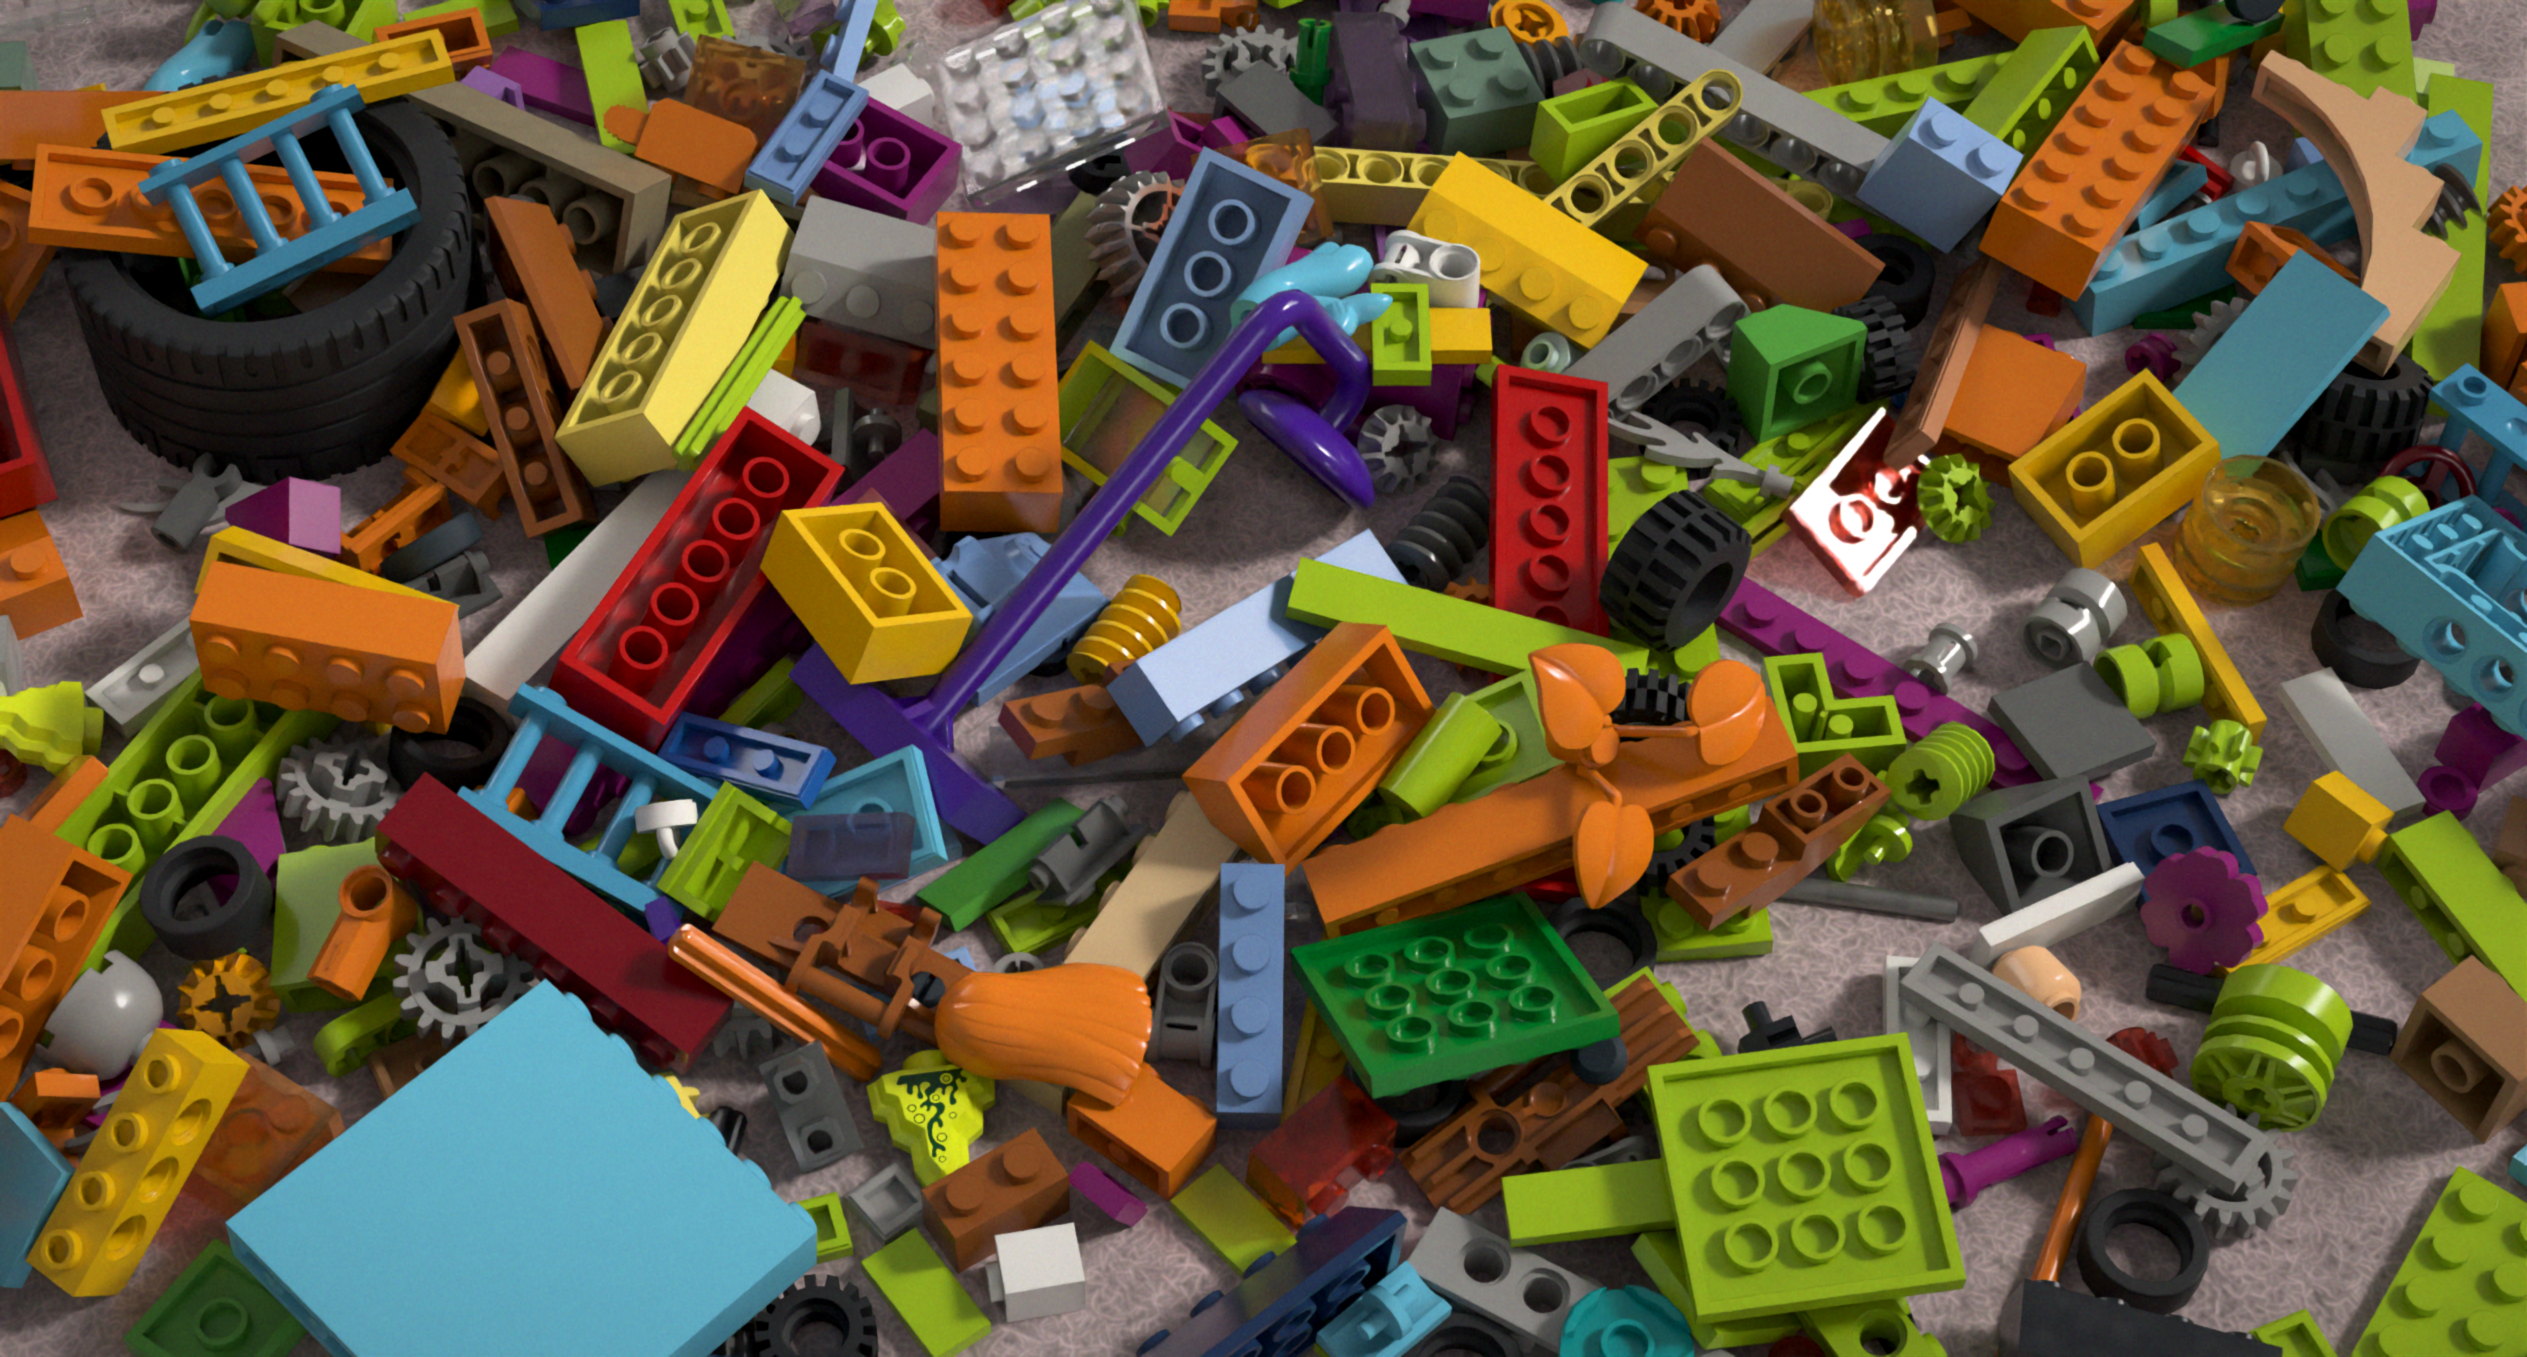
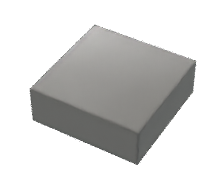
M898 1160L845 1196L846 1205L883 1247L924 1222L921 1189L923 1188Z

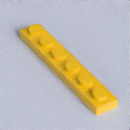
M437 28L102 109L101 113L113 151L159 155L250 132L310 104V97L314 93L330 85L342 84L343 88L355 84L366 104L455 82L452 63Z

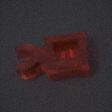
M1957 1033L1952 1046V1056L1956 1064L1964 1071L1953 1072L1951 1089L1961 1137L2008 1135L2026 1130L2027 1119L2016 1069L1998 1070L1999 1056L1989 1050L1984 1054L1972 1052L1967 1047L1966 1037Z

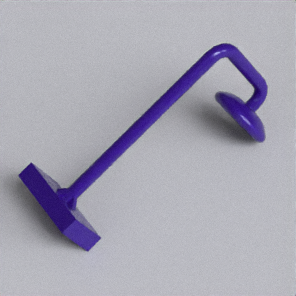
M1299 289L1275 293L1259 303L1239 323L926 695L901 698L883 681L850 685L817 641L789 672L788 676L877 759L911 744L921 750L937 814L956 829L985 845L990 844L1018 825L1027 813L954 747L953 718L1270 343L1290 326L1296 329L1338 375L1332 393L1317 412L1296 398L1268 390L1244 391L1239 395L1237 408L1241 415L1255 429L1339 500L1359 512L1370 509L1375 502V493L1368 466L1358 450L1342 435L1362 410L1371 389L1372 368L1367 355L1314 296Z

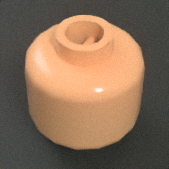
M2034 945L2026 946L2003 954L1995 962L1992 968L1993 975L2074 1022L2080 1010L2079 1003L2082 993L2080 982L2046 948Z

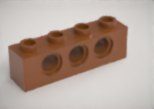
M505 298L453 317L527 539L544 541V538L599 523L584 474L554 439L564 420V416L526 305Z

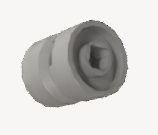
M2083 567L2072 568L2051 588L2046 598L2040 601L2020 622L2018 629L2020 644L2028 656L2054 672L2084 661L2089 662L2098 652L2100 645L2105 643L2125 621L2128 613L2126 601L2120 590L2107 577L2091 569Z

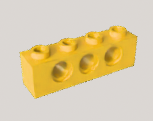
M156 1028L25 1261L72 1297L117 1295L127 1286L251 1065L203 1031Z

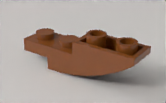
M1141 657L1109 663L1102 682L1004 702L997 721L1029 760L1061 754L1072 768L1099 761L1139 746L1144 742L1106 687Z
M1848 752L1799 782V786L1786 790L1762 806L1757 822L1669 875L1665 892L1707 932L1737 913L1748 919L1790 890L1828 859L1887 802L1892 791Z

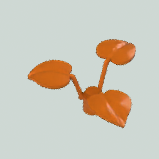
M1562 643L1544 647L1528 654V660L1536 681L1538 709L1546 732L1545 743L1548 752L1556 759L1578 764L1577 776L1592 782L1605 794L1608 801L1593 800L1587 803L1579 814L1574 828L1572 850L1578 889L1587 908L1599 909L1633 886L1647 869L1654 848L1653 826L1646 810L1633 803L1622 805L1621 793L1596 771L1597 768L1611 762L1616 757L1620 746L1619 737L1690 738L1696 735V752L1702 762L1711 765H1725L1738 760L1752 747L1757 739L1766 711L1765 685L1761 680L1762 676L1744 663L1729 659L1717 660L1709 663L1696 674L1687 695V712L1692 721L1689 725H1618L1612 723L1609 713L1614 711L1622 702L1626 690V681L1621 663L1613 653L1600 646L1586 643Z

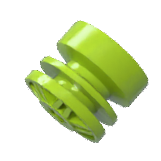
M2267 963L2242 966L2227 975L2209 1019L2210 1024L2204 1032L2189 1070L2193 1088L2199 1096L2223 1110L2227 1103L2234 1104L2237 1118L2242 1119L2243 1116L2248 1117L2255 1111L2260 1114V1121L2257 1127L2267 1131L2278 1128L2282 1133L2302 1131L2317 1122L2325 1105L2327 1093L2334 1080V1071L2342 1058L2353 1028L2350 1008L2335 990L2318 978L2287 966Z

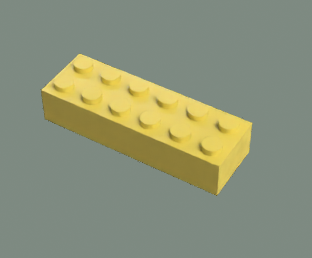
M762 189L675 215L554 437L594 488L617 481L622 483L629 482L639 475L662 469L667 471L676 469L678 461L672 456L674 447L749 340L750 332L760 312L769 302L768 296L779 275L785 270L789 252L795 238L794 232Z

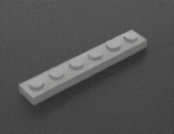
M1937 941L1932 943L1900 982L1898 997L2233 1196L2267 1149L2270 1137Z

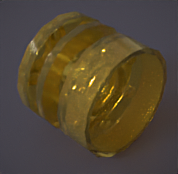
M1815 0L1812 16L1814 47L1820 69L1830 87L1936 66L1939 37L1932 0Z
M2240 454L2223 459L2207 472L2195 494L2192 505L2187 509L2183 520L2176 529L2170 546L2173 565L2189 588L2203 599L2224 607H2253L2270 601L2284 588L2288 577L2295 570L2297 561L2304 555L2316 535L2321 519L2318 498L2307 481L2286 464L2258 455Z

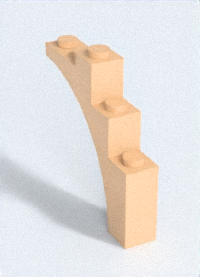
M2270 50L2260 63L2251 97L2285 118L2318 149L2338 176L2355 213L2362 246L2361 284L2359 288L2387 306L2391 314L2351 360L2383 377L2450 285L2462 254L2449 247L2443 240L2434 236H2428L2420 231L2433 214L2445 182L2432 175L2427 169L2405 161V158L2418 141L2428 110L2416 105L2409 98L2397 95L2380 85L2369 100L2356 94L2349 87L2337 84L2308 69L2301 62L2289 59Z

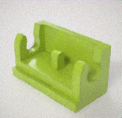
M725 781L662 875L656 887L715 924L753 861L755 860L777 871L803 830Z

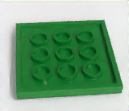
M1525 891L1290 949L1293 973L1373 1099L1383 1096L1404 1095L1414 1088L1446 1080H1463L1477 1072L1508 1064H1525L1536 1057L1567 1049H1584L1598 1041L1620 1036L1619 1013Z

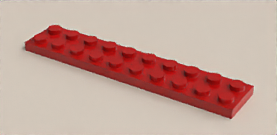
M1498 363L1492 374L1488 606L1609 638V615L1601 609L1602 605L1599 604L1598 598L1601 591L1599 589L1601 580L1609 562L1608 382ZM1487 671V687L1509 676ZM1574 866L1496 893L1512 895L1525 891L1531 899L1564 903L1571 898L1581 896Z

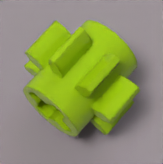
M2217 720L2209 725L2208 730L2200 726L2194 728L2182 765L2194 768L2192 772L2193 779L2204 778L2212 793L2227 794L2234 791L2237 784L2246 788L2250 787L2254 774L2257 771L2263 748L2251 746L2252 735L2242 724L2231 720Z

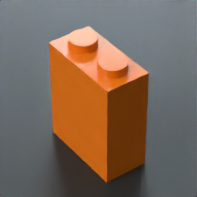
M1984 323L1937 444L1928 451L1938 456L1961 453L1965 462H1979L1980 476L2012 489L2008 466L2067 424L2083 398L2087 364L2076 360L2068 353L2054 351L2026 340L2016 332L2002 330Z

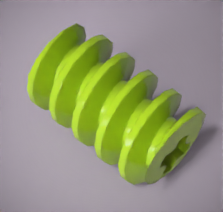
M1951 721L1939 726L1921 741H1918L1901 753L1890 764L1885 777V784L1892 791L1890 798L1893 802L1904 808L1907 813L1920 820L1937 821L1948 817L1991 781L1995 770L1994 754L1988 742L1977 731L1965 724Z

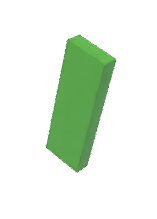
M1057 797L916 893L920 907L922 909L927 907L941 914L942 919L940 923L955 933L959 932L1029 884L1027 872L1032 868L1031 860L1061 833H1069L1079 848L1083 843L1071 827V824L1083 815L1085 811L1065 799Z

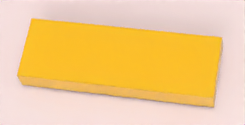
M2326 862L2267 895L2265 899L2269 910L2262 919L2256 922L2263 932L2264 940L2262 944L2254 949L2250 957L2234 968L2219 966L2211 972L2217 978L2226 979L2228 974L2242 966L2262 963L2276 965L2369 912L2372 902L2343 871L2339 872Z

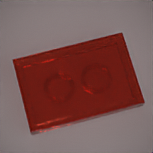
M1882 407L1872 412L1779 514L1782 520L1843 589L1856 598L1864 596L1926 526L1918 505L1917 484L1923 468L1930 461L1922 454L1898 474L1883 461L1884 453L1896 423Z

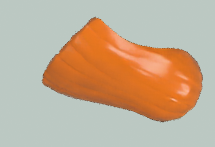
M1075 962L1017 973L971 972L954 982L940 998L935 1014L934 1032L940 1051L947 1060L974 1075L992 1079L1028 1080L1064 1085L1086 1092L1117 1107L1127 1097L1133 1082L1141 1071L1140 1066L1143 1063L1144 1054L1148 1047L1147 1042L1150 1040L1153 1023L1151 1021V1000L1147 996V986L1140 975L1130 969L1114 965Z

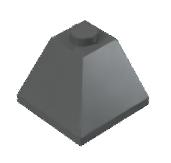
M2079 774L1998 789L1961 805L1948 816L1961 861L2003 917L2113 869L2086 775Z

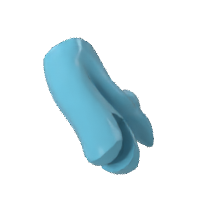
M219 20L206 21L185 47L161 64L146 82L142 91H178V87L193 82L195 85L201 83L203 78L217 75L219 78L228 76L227 72L241 70L250 60L256 49L250 24L236 20L228 21L226 24Z
M1327 241L1320 244L1307 256L1272 270L1250 284L1231 305L1230 317L1231 324L1235 329L1265 299L1277 292L1299 289L1314 296L1344 331L1351 336L1357 326L1379 318L1389 308L1393 298L1382 293H1362L1349 296L1368 280L1374 267L1370 253L1363 247L1351 244L1340 247L1335 242ZM1290 326L1283 330L1264 352L1277 349L1300 336V334L1293 326Z

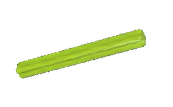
M780 296L776 299L672 451V456L678 461L676 468L683 473L688 469L693 472L697 471L733 420L758 389L806 316L805 312L800 308L802 301L798 297L793 296L790 300Z

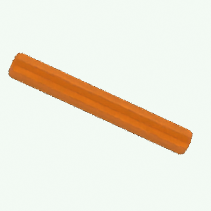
M682 924L670 937L666 946L670 958L802 1045L820 1039L829 1062L859 1082H868L875 1072L880 1069L883 1060L878 1048L791 992L693 925Z

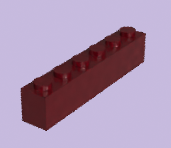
M427 772L422 774L375 827V852L378 854L377 859L390 874L402 881L412 878L429 891V898L442 912L456 919L461 915L482 929L480 931L481 936L493 949L505 956H511L512 953H515L533 966L532 972L540 982L547 979L561 993L566 990L576 995L585 1004L592 1020L596 1024L611 1032H614L617 1028L637 1042L636 1047L639 1053L654 1066L664 1070L670 1066L684 1076L730 1020L735 1003L733 998L670 958L668 948L663 943Z

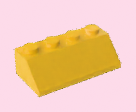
M1459 151L1431 187L1406 230L1413 231L1421 236L1452 244H1463L1472 248L1480 259L1479 288L1487 290V299L1544 333L1556 332L1562 335L1585 354L1604 340L1649 265Z

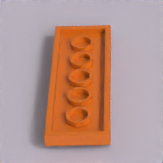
M37 143L28 225V243L197 259L168 200L152 206L142 194L137 184L150 178L148 172L162 162L176 158L185 162L191 158ZM244 164L279 237H285L291 242L310 233L308 227L312 221L286 169L282 167ZM313 171L334 213L340 212L342 217L364 207L362 201L366 197L355 175ZM220 175L190 189L226 262L246 263L256 258L254 252L258 249V246L223 176ZM383 178L387 188L393 187L394 179ZM392 235L319 270L376 275L392 257Z

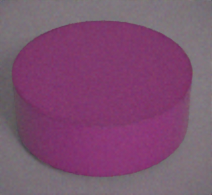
M2450 766L2428 768L2420 775L2416 783V787L2426 799L2422 812L2428 817L2449 809L2460 822L2471 814L2478 799L2477 787L2473 780L2464 772Z

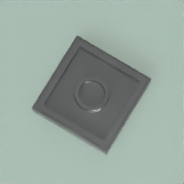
M2088 661L1993 695L1987 707L1989 714L2044 781L2079 774L2086 775L2088 781L2152 757L2157 742Z

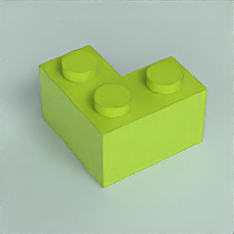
M1822 652L1763 657L1760 670L1761 680L1765 685L1766 696L1770 695L1798 754L1799 782L1848 752L1875 776L1880 770L1887 772L1890 764L1901 753L1905 752L1907 741L1894 695L1835 700Z

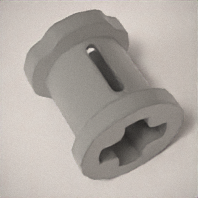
M1945 622L1937 624L1930 631L1929 643L1920 654L1911 655L1904 662L1902 670L1947 695L1952 688L1954 676L1960 669L1968 668L1977 659L1978 648L1973 638L1964 629L1955 624ZM1950 643H1954L1955 647L1949 652L1946 647ZM1932 671L1934 673L1933 677L1926 679L1928 672Z

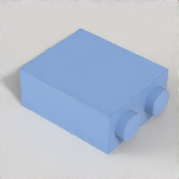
M1929 96L1877 156L1856 197L1948 254L2003 196L2024 155Z

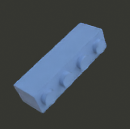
M1221 863L1216 1077L1217 1129L1278 1130V1126L1281 1125L1285 864Z

